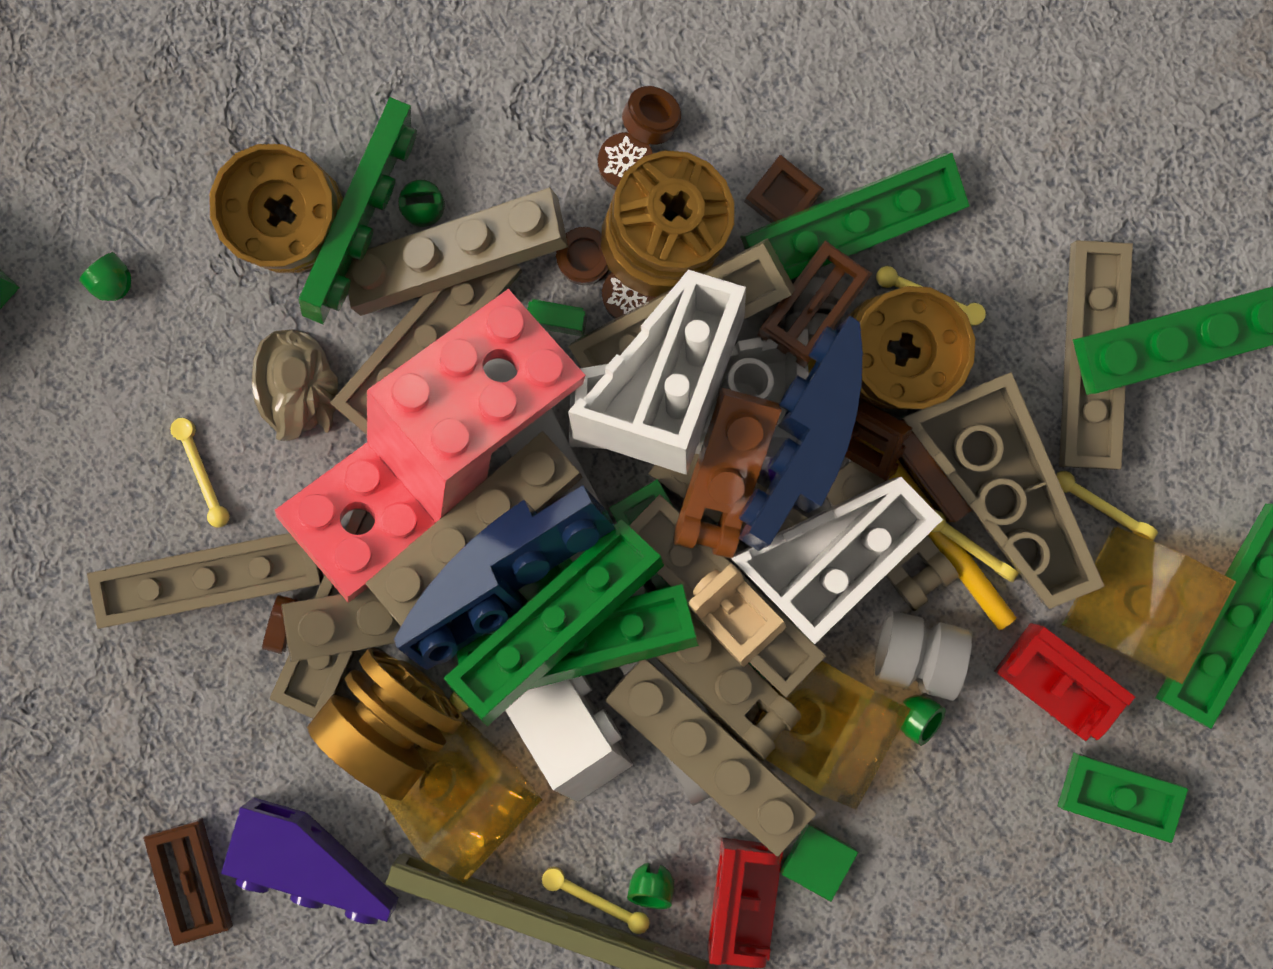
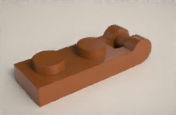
M721 388L674 532L675 545L692 549L695 544L712 548L714 555L726 558L734 556L743 523L739 516L753 494L782 411L778 402ZM705 508L722 512L718 525L701 521Z

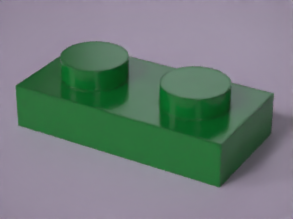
M1073 752L1057 806L1068 812L1172 843L1188 788Z

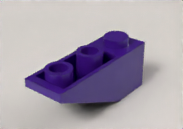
M254 797L240 807L221 872L223 875L236 878L235 884L238 887L258 893L268 892L269 888L291 894L290 900L308 908L318 909L322 908L324 904L345 910L344 915L347 918L363 924H377L378 919L386 922L389 920L396 908L399 897L308 813Z

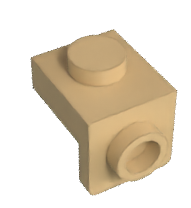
M733 564L728 565L722 572L714 570L702 578L693 590L694 597L689 601V606L696 618L743 667L787 628L785 622L744 581L741 572Z

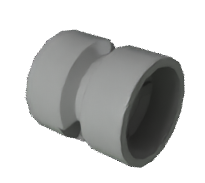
M890 610L884 621L876 649L873 668L874 681L907 689L914 681H917L920 692L954 701L962 689L968 670L972 648L971 630L941 622L936 626L934 625L931 629H927L923 618Z

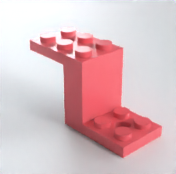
M507 289L367 390V443L276 508V517L349 603L369 588L365 584L368 580L487 479L491 455L494 451L583 385L586 375L515 295ZM492 359H505L514 365L517 375L507 382H497L485 374L483 366ZM362 509L372 515L375 523L367 533L354 535L342 527L341 520L343 516L351 510Z

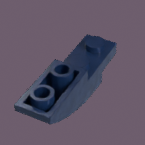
M851 316L835 330L829 326L825 327L808 354L809 357L816 360V363L807 378L804 379L797 375L779 402V406L787 411L778 427L797 438L795 442L787 438L783 442L769 466L777 474L766 492L759 488L754 491L739 516V519L745 522L746 526L738 539L757 551L771 545L794 505L807 513L821 507L838 475L857 417L862 384L863 351L860 322Z
M584 485L539 513L525 500L521 501L468 542L428 585L394 638L397 649L428 670L437 664L450 660L456 655L457 651L482 635L498 630L524 606L517 592L519 589L527 584L539 581L549 570L576 553L590 549L600 538L616 529L608 512Z

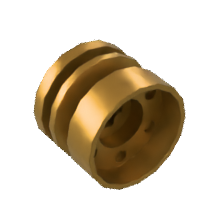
M256 144L235 153L218 170L209 193L210 219L219 240L236 257L276 273H303L313 268L344 198L337 182L305 153L283 144ZM279 204L287 207L291 205V211L296 214V218L291 224L285 221L279 223L280 217L274 213L275 208Z
M664 150L640 158L624 172L602 224L601 250L609 270L624 286L645 296L657 297L671 290L688 270L703 273L710 269L715 259L719 256L720 251L724 248L734 226L735 202L726 180L709 162L688 152ZM670 210L679 215L672 222L664 217Z
M905 286L863 301L847 316V318L851 316L860 322L863 351L860 398L878 408L925 409L948 400L964 385L974 364L976 338L967 314L951 297L931 287ZM901 338L900 346L909 350L907 359L897 360L895 363V354L887 351V345L890 342L899 341Z
M372 647L367 649L359 660L366 673L352 670L345 678L347 686L360 702L356 703L338 695L331 696L307 726V729L318 747L348 774L373 791L390 799L402 801L427 769L423 757L413 744L415 743L431 751L440 752L447 743L440 730L454 734L465 719L461 712L444 696L443 690L423 672L403 660H398L384 651Z

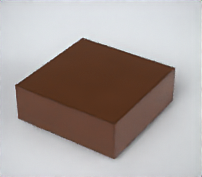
M779 155L747 195L744 202L767 221L773 223L810 208L824 189L782 155Z

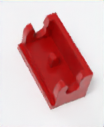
M1034 623L1028 625L994 670L1001 678L1084 741H1087L1091 736L1099 740L1113 725L1126 706H1129L1135 699L1132 693L1050 630Z
M721 837L707 946L710 964H727L750 968L766 967V960L769 961L770 945L783 852L777 857L761 842Z

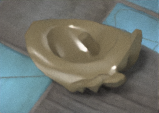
M295 329L273 331L259 342L253 359L252 388L254 402L261 417L276 431V439L279 441H290L299 438L302 432L312 430L318 424L323 427L325 433H328L333 425V413L336 410L330 402L338 394V377L330 369L325 352L320 344L307 333Z

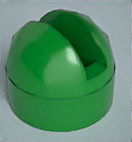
M414 180L406 184L401 190L398 206L401 214L409 223L418 227H427L435 224L442 217L445 201L435 184L427 180ZM433 195L434 203L411 205L406 203L408 197Z
M114 252L108 253L96 260L83 272L79 279L80 283L91 295L102 301L119 300L126 296L131 288V274L124 262Z
M913 695L903 701L905 706L909 708V711L905 713L898 710L896 720L898 727L905 736L922 746L939 729L945 717L946 709L931 698L923 695Z
M650 863L643 864L632 875L627 899L642 907L652 909L670 908L674 894V879L671 872L663 865H660L657 874L650 873Z

